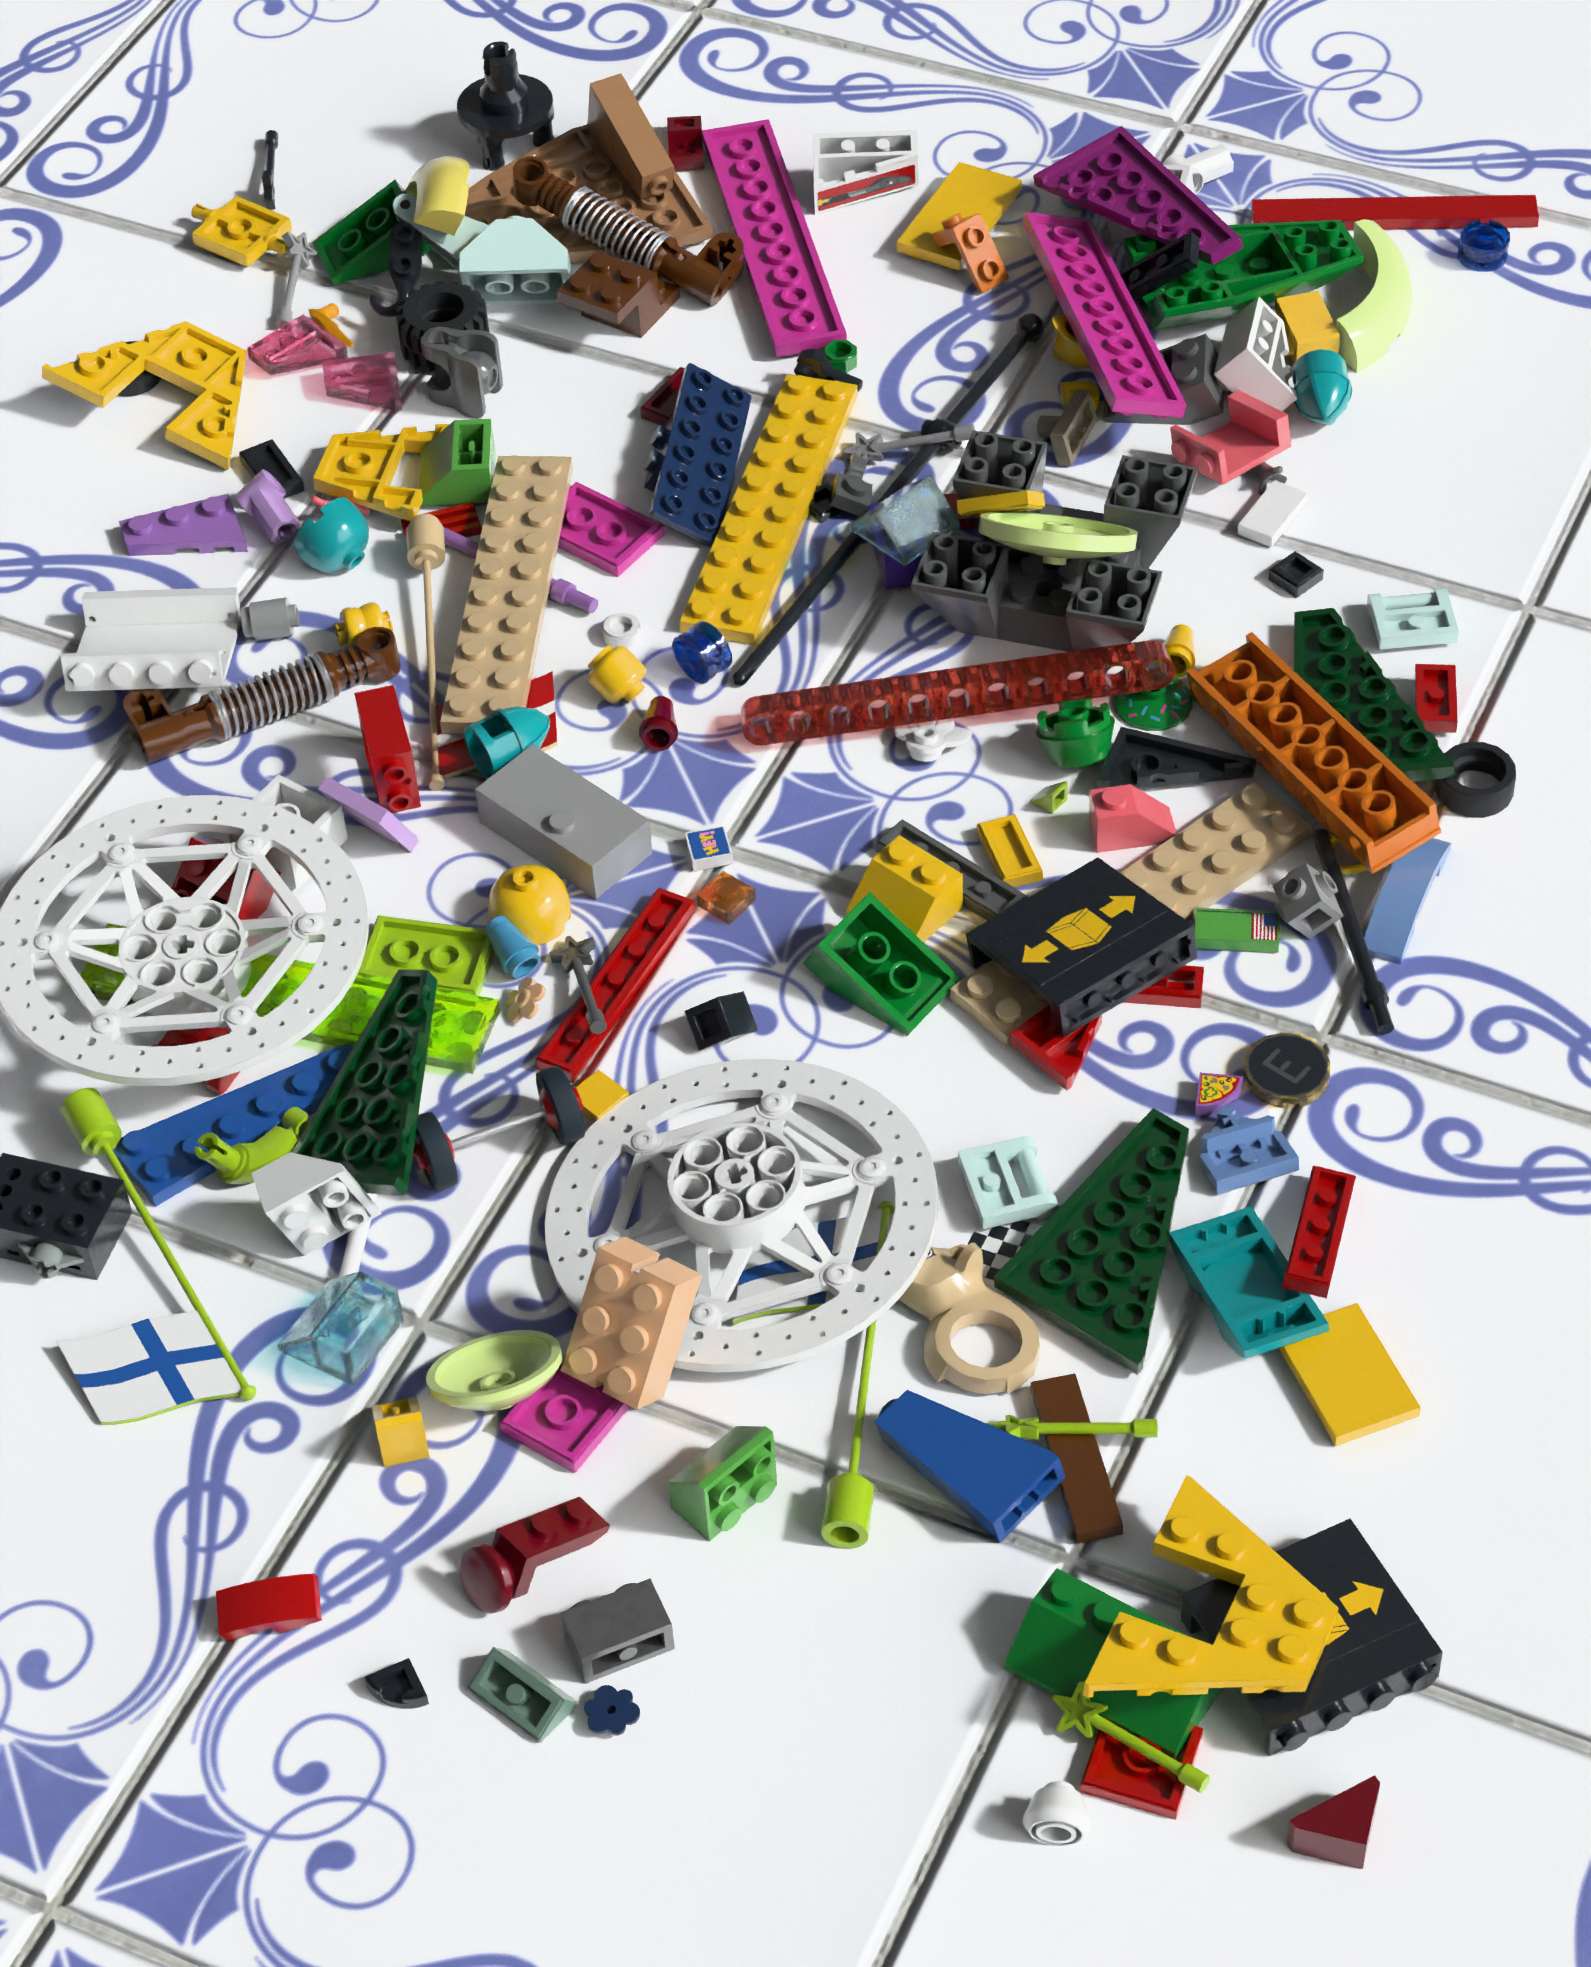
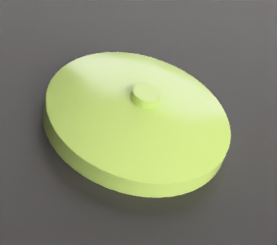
M1024 512L983 513L980 515L978 529L979 533L994 541L1020 551L1043 556V563L1053 565H1066V560L1071 558H1098L1133 551L1136 549L1138 534L1137 531L1131 528L1107 522Z

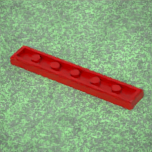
M658 887L589 983L597 1008L603 1013L607 1025L606 1030L601 1034H594L590 1031L586 1019L587 1009L581 995L536 1057L535 1064L537 1070L541 1071L551 1066H560L569 1082H575L695 912V900Z

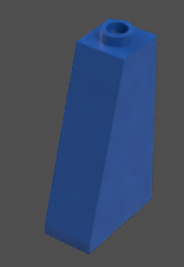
M906 1390L898 1399H892L887 1402L879 1412L878 1418L874 1421L882 1442L1000 1543L1066 1477L1059 1457L1052 1451L909 1390Z

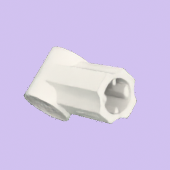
M1220 144L1188 158L1178 153L1172 154L1162 164L1191 165L1195 195H1197L1204 183L1233 172L1234 161L1231 158L1229 149L1225 145Z

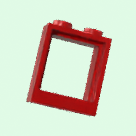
M394 685L354 693L364 751L378 804L391 813L421 807L412 750Z

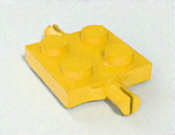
M235 196L226 205L217 209H209L199 203L192 208V217L204 221L192 233L194 245L246 267H249L266 251L273 250L284 256L288 250V246L281 238L286 232L292 230L289 217L238 196Z

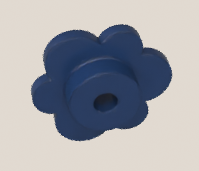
M603 1685L595 1691L594 1699L588 1700L584 1704V1712L589 1716L587 1721L588 1728L594 1734L600 1735L609 1731L615 1736L622 1735L626 1730V1725L635 1724L640 1718V1708L633 1702L632 1692L627 1689L617 1692L613 1686Z

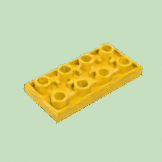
M958 162L897 240V252L909 255L917 260H926L943 265L947 269L961 270L965 262L956 243L937 247L931 234L943 228L941 224L943 220L958 213H961L962 218L980 213L988 232H990L1021 192L1022 180Z

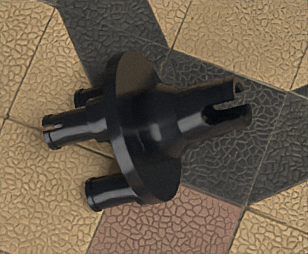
M503 41L490 43L483 49L484 78L466 87L457 101L459 121L467 130L477 135V141L482 146L483 167L488 170L490 161V171H496L505 165L502 150L504 139L516 138L533 132V144L536 147H540L554 139L552 120L555 114L553 96L546 84L534 77L519 74L516 51L514 48L508 50V42Z

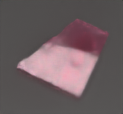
M304 314L247 347L249 359L270 375L343 360L348 357L347 346Z
M394 352L322 361L327 397L396 411L402 410Z

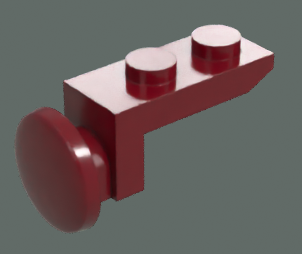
M579 1496L496 1529L491 1546L478 1543L463 1553L459 1563V1577L464 1593L478 1610L489 1614L501 1612L508 1607L511 1598L515 1599L528 1593L536 1567L592 1545L608 1532L610 1524Z

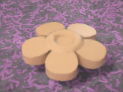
M531 977L523 979L518 986V991L512 990L506 999V1005L510 1007L507 1012V1018L513 1023L519 1022L522 1017L526 1019L533 1018L539 1009L536 1002L544 997L545 987L536 983Z

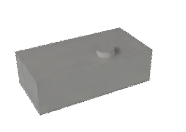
M533 744L475 789L481 824L594 899H598L653 853L649 819Z

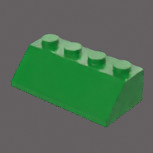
M1056 1568L1031 1601L1004 1663V1669L1052 1695L1059 1694L1072 1697L1078 1683L1086 1681L1119 1612L1181 1634L1184 1633ZM1209 1688L1208 1694L1171 1695L1167 1692L1159 1691L1154 1692L1150 1696H1137L1136 1690L1094 1691L1090 1701L1107 1704L1108 1710L1098 1715L1103 1718L1106 1717L1113 1724L1136 1737H1143L1160 1746L1163 1753L1175 1759L1189 1739L1192 1728L1200 1724L1223 1688Z

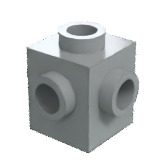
M1304 863L1272 885L1279 901L1275 904V907L1281 918L1309 939L1344 917L1334 895L1338 892L1337 886L1325 871L1319 873L1310 865Z

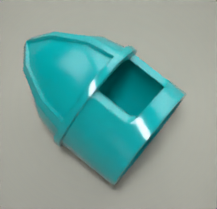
M1318 349L1309 351L1299 357L1293 365L1292 380L1298 398L1294 401V404L1299 413L1307 419L1320 424L1332 425L1347 409L1353 392L1351 381L1348 377L1346 361L1340 354L1331 350Z
M517 706L506 709L498 708L492 711V715L464 727V741L479 772L486 779H489L532 744L540 749L549 731L550 718L537 709ZM507 722L511 729L507 728L504 723Z

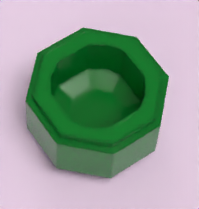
M833 340L823 346V352L826 353L824 360L828 366L845 373L857 367V346L850 341Z

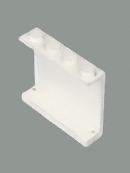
M237 587L83 593L82 606L86 627L76 653L61 654L60 656L66 692L224 686L242 623Z

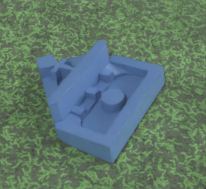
M1222 1105L1217 1113L1216 1124L1210 1133L1203 1134L1201 1138L1202 1153L1200 1154V1165L1217 1195L1299 1170V1156L1282 1132L1275 1130L1274 1116L1267 1115L1258 1119L1239 1116L1233 1107Z

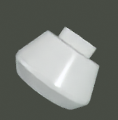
M1061 1781L1049 1782L1045 1787L1037 1790L1022 1820L1023 1826L1033 1839L1053 1846H1069L1080 1842L1090 1832L1092 1825L1083 1796L1071 1784Z

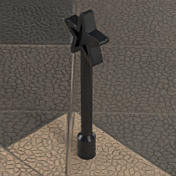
M268 130L265 133L267 155L266 170H263L262 183L264 202H266V208L269 210L276 209L274 166L275 150L278 148L279 135L275 130Z

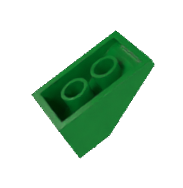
M396 179L312 242L330 279L335 285L389 270V235L391 229L399 222L395 216L393 202L397 196L407 193ZM422 241V256H424L431 248Z
M871 892L839 922L803 962L833 993L906 1036L950 992V988L962 979Z

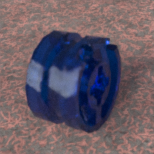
M1480 219L1470 221L1464 225L1463 231H1460V244L1457 251L1459 262L1467 269L1477 272L1498 270L1504 266L1508 258L1510 232L1504 225L1493 220H1489V224L1480 223Z
M699 621L689 628L688 632L681 633L672 642V650L677 663L685 674L697 683H707L715 677L716 673L723 672L731 666L732 653L729 644L718 629L709 622Z

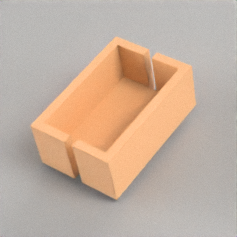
M623 1237L598 1247L561 1371L593 1388L605 1384L603 1393L637 1410L663 1398L702 1274L668 1257L658 1261L660 1253L628 1237Z

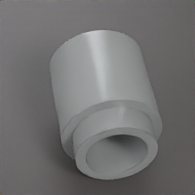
M287 597L250 602L249 607L241 608V622L246 638L254 637L258 641L293 636L294 627H300L298 607L296 604H290Z

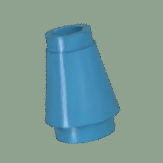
M498 916L486 925L485 932L488 934L505 973H511L514 978H522L538 967L541 961V957L538 955V946L508 921L505 916Z

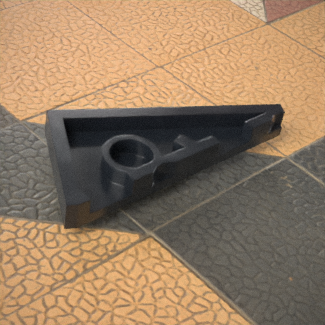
M1121 726L1097 777L1096 789L1128 784L1138 789L1252 778L1256 771L1257 759Z

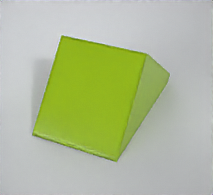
M1063 781L1043 788L1030 802L1052 814L1067 801L1068 782Z

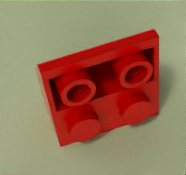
M191 837L188 846L223 844L226 842L220 839ZM225 858L182 861L171 889L181 898L191 897ZM255 868L251 869L238 915L240 920L258 919L267 910L274 893ZM237 869L210 900L221 904L228 903ZM275 869L276 872H277V873L279 874V876H280V875H281V871Z

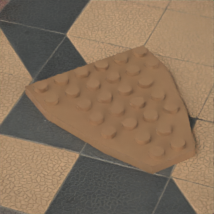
M587 124L570 129L490 173L468 190L465 210L466 217L490 225L496 219H506L510 216L532 218L568 249L570 263L586 262L596 251L618 258V254L612 255L611 250L605 251V247H599L598 243L593 244L591 239L586 240L585 235L579 236L578 232L574 233L572 229H567L559 223L557 216L540 206H525L519 203L514 195L513 167L521 158L535 156L542 159L546 163L548 171L574 186L580 184L588 187L594 193L607 198V201H612L614 205L617 204L620 208L626 209L627 212L633 213L634 216H639L640 220H646L647 224L651 223L653 227H658L660 231H665L677 239L680 247L694 245L713 237L711 224L675 169L672 189L660 195H651L640 199L591 135Z

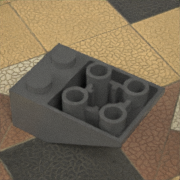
M1207 334L1188 338L1176 345L1159 350L1187 404L1183 418L1168 417L1166 419H1159L1151 415L1134 413L1130 416L1112 412L1106 398H1104V421L1107 423L1191 425L1222 414L1224 408V389L1219 385L1214 375L1219 354Z

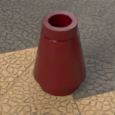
M657 696L651 700L639 726L640 739L647 748L653 751L668 749L678 738L673 703L665 696Z

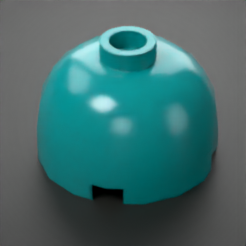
M336 498L319 509L324 515L315 523L309 518L303 524L293 542V548L305 563L325 573L339 572L345 568L352 570L357 567L365 558L363 551L366 549L369 540L368 524L361 511L348 498Z

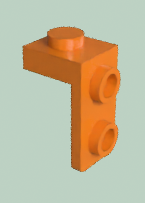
M961 213L955 214L941 222L942 229L931 234L937 247L956 243L979 293H985L1008 280L1009 275L980 213L962 218Z

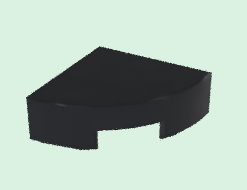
M409 1658L364 1677L370 1693L377 1700L388 1706L400 1709H413L429 1704L427 1694Z

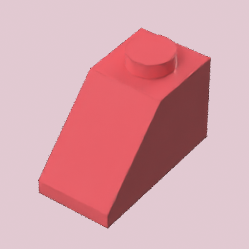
M1131 784L1090 790L1089 826L1097 853L1159 845L1177 834L1170 808Z

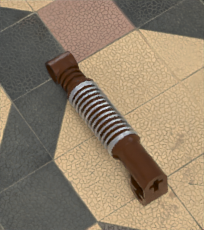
M527 156L519 159L513 167L514 195L519 203L525 206H540L557 216L559 223L564 227L572 229L574 233L578 232L579 236L585 235L586 240L591 239L593 244L598 243L599 247H605V251L611 250L612 255L618 254L619 259L624 258L627 262L638 266L642 265L643 268L657 272V278H665L712 306L716 305L724 297L743 272L744 244L736 234L730 232L716 234L696 256L680 247L677 239L665 231H660L658 227H653L651 223L647 224L646 220H640L639 216H634L633 213L627 212L626 209L620 208L617 204L614 205L612 201H607V198L594 193L588 187L580 184L574 186L548 171L546 163L540 158ZM720 262L723 263V270L720 269Z
M385 627L368 628L357 637V641L353 643V648L351 645L344 646V651L341 648L336 649L335 655L333 652L325 653L323 651L313 652V654L309 653L308 657L304 655V666L299 659H296L294 666L290 662L287 663V669L280 665L279 672L271 668V675L263 671V678L255 674V681L253 682L247 677L245 685L243 682L238 681L237 688L230 684V690L227 691L226 688L222 687L221 694L216 690L202 695L198 703L171 712L158 690L135 689L129 692L123 700L131 736L146 762L150 764L213 739L219 742L228 738L231 739L232 734L238 736L240 731L246 733L248 727L254 730L256 724L263 726L264 722L271 723L273 718L279 720L281 715L287 717L289 712L295 714L297 708L304 711L305 706L312 708L313 703L320 704L322 699L325 701L333 700V698L339 696L342 689L346 688V683L348 686L355 685V680L358 683L363 682L364 677L374 682L390 680L400 672L401 668L395 635L390 629ZM315 693H318V701L314 697Z

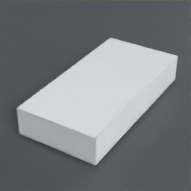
M1274 480L1240 521L1237 534L1272 547L1307 504L1308 493Z

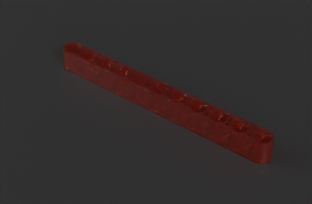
M1147 640L751 697L743 703L740 716L744 737L754 745H769L1058 704L1074 699H1093L1157 690L1166 687L1172 682L1175 677V667L1168 648L1162 642ZM1153 661H1163L1157 668H1146ZM1112 667H1123V669L1116 674L1107 673L1108 670ZM1074 672L1084 673L1078 679H1067L1068 676ZM1033 678H1044L1043 682L1038 685L1028 684ZM993 684H1005L1004 687L1000 690H988V688ZM955 689L965 690L962 695L957 697L949 695ZM917 694L926 696L919 702L909 701L912 696ZM876 700L886 701V704L878 708L869 706ZM835 706L847 707L841 713L830 712ZM804 711L808 713L805 717L800 719H794L790 717L794 712ZM757 717H765L768 719L763 724L751 723V721Z

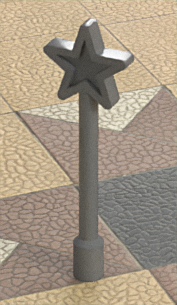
M567 936L564 947L549 952L552 963H561L565 974L574 969L587 1009L586 1019L590 1031L594 1034H601L606 1030L607 1025L602 1011L597 1008L583 966L593 964L591 954L589 953L596 948L594 939L590 937L576 942L571 936Z

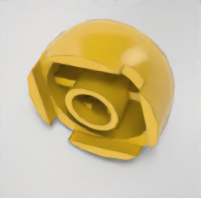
M524 864L514 866L503 872L491 887L488 898L490 921L498 916H505L508 921L515 925L536 945L546 944L559 937L565 930L564 924L568 918H571L572 914L571 903L564 882L552 870L541 865Z

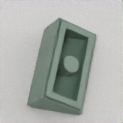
M497 1647L491 1649L467 1687L539 1742H542L573 1711L578 1703L508 1650Z

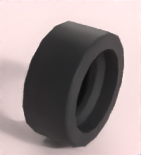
M1486 742L1461 743L1444 753L1448 759H1453L1455 775L1464 771H1481L1492 775L1499 781L1495 786L1477 789L1464 786L1454 778L1437 779V795L1444 806L1456 814L1473 818H1485L1496 815L1508 807L1514 796L1516 782V765L1508 753L1498 746Z

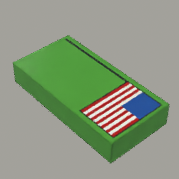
M1196 908V949L1279 952L1280 915L1277 911Z

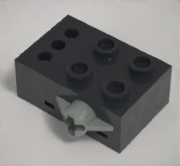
M2 1153L0 1156V1258L33 1265L38 1275L44 1279H51L59 1271L98 1280L132 1214L124 1180Z

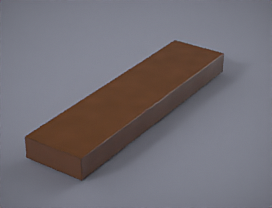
M1075 1373L1030 1382V1392L1040 1422H1091ZM1044 1434L1048 1450L1059 1457L1066 1476L1059 1486L1077 1544L1123 1535L1124 1525L1095 1434Z

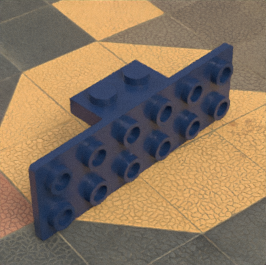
M688 363L684 368L672 417L664 427L659 425L650 439L649 445L653 446V450L648 455L643 470L647 471L644 488L654 492L649 511L651 517L712 547L725 517L752 397L741 388L733 386L692 363Z

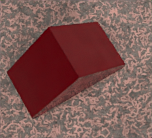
M1374 1775L1290 1819L1287 1845L1293 1853L1363 1869L1378 1803L1380 1781Z

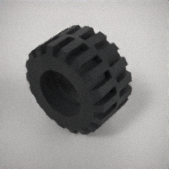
M440 281L435 282L436 284L422 285L418 290L413 289L408 292V297H403L400 300V306L396 309L399 340L405 360H409L410 365L421 367V370L426 372L431 370L438 372L444 369L440 365L426 360L422 353L420 339L427 330L433 327L441 326L456 330L474 329L489 332L486 302L477 290H472L471 286L466 284L459 285L458 282L452 281L450 283Z

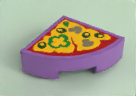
M1200 1072L1195 1115H1212L1217 1113V1109L1221 1108L1222 1105L1225 1106L1230 1102H1235L1242 1091L1243 1076Z

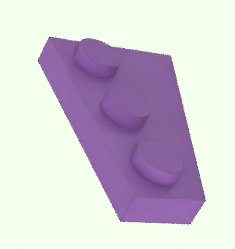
M228 493L119 521L129 556L175 555L180 549L199 548L200 554L214 553L216 547H233L234 552H248L246 540Z

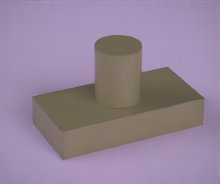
M1075 390L1061 416L1042 415L1038 419V436L1040 438H1050L1058 466L1073 465L1098 420L1090 391Z

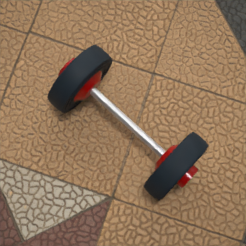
M551 1066L536 1073V1085L541 1108L450 1141L432 1112L418 1115L413 1159L418 1170L424 1171L435 1191H442L458 1183L453 1149L544 1116L554 1135L562 1145L570 1144L585 1136L584 1122L581 1114L583 1104L576 1087L571 1086L561 1067Z

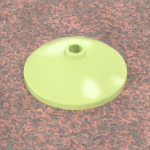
M534 1330L505 1331L479 1337L455 1347L437 1359L427 1372V1387L432 1397L451 1407L477 1411L508 1409L530 1397L554 1376L563 1358L559 1341L552 1335Z

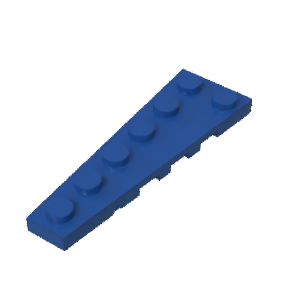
M349 1042L150 1126L130 1131L121 1137L113 1152L127 1175L149 1201L157 1207L216 1172L214 1166L198 1158L195 1154V1146L208 1152L207 1148L197 1143L202 1135L214 1133L219 1139L230 1146L239 1143H253L275 1126L284 1128L282 1126V1118L285 1112L292 1107H299L308 1114V1117L314 1114L353 1046Z

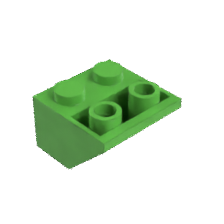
M491 419L454 420L421 450L419 489H422L423 498L421 506L465 504L469 502H474V504L488 503L496 459Z
M767 1426L734 1427L668 1482L671 1509L709 1542L720 1532L732 1529L744 1512L756 1502L761 1503L768 1499L777 1486L773 1431Z

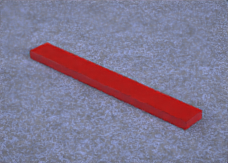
M1536 195L1252 199L1251 203L1252 224L1341 220L1347 230H1354L1355 222L1367 219L1377 223L1383 230L1538 227L1539 222Z

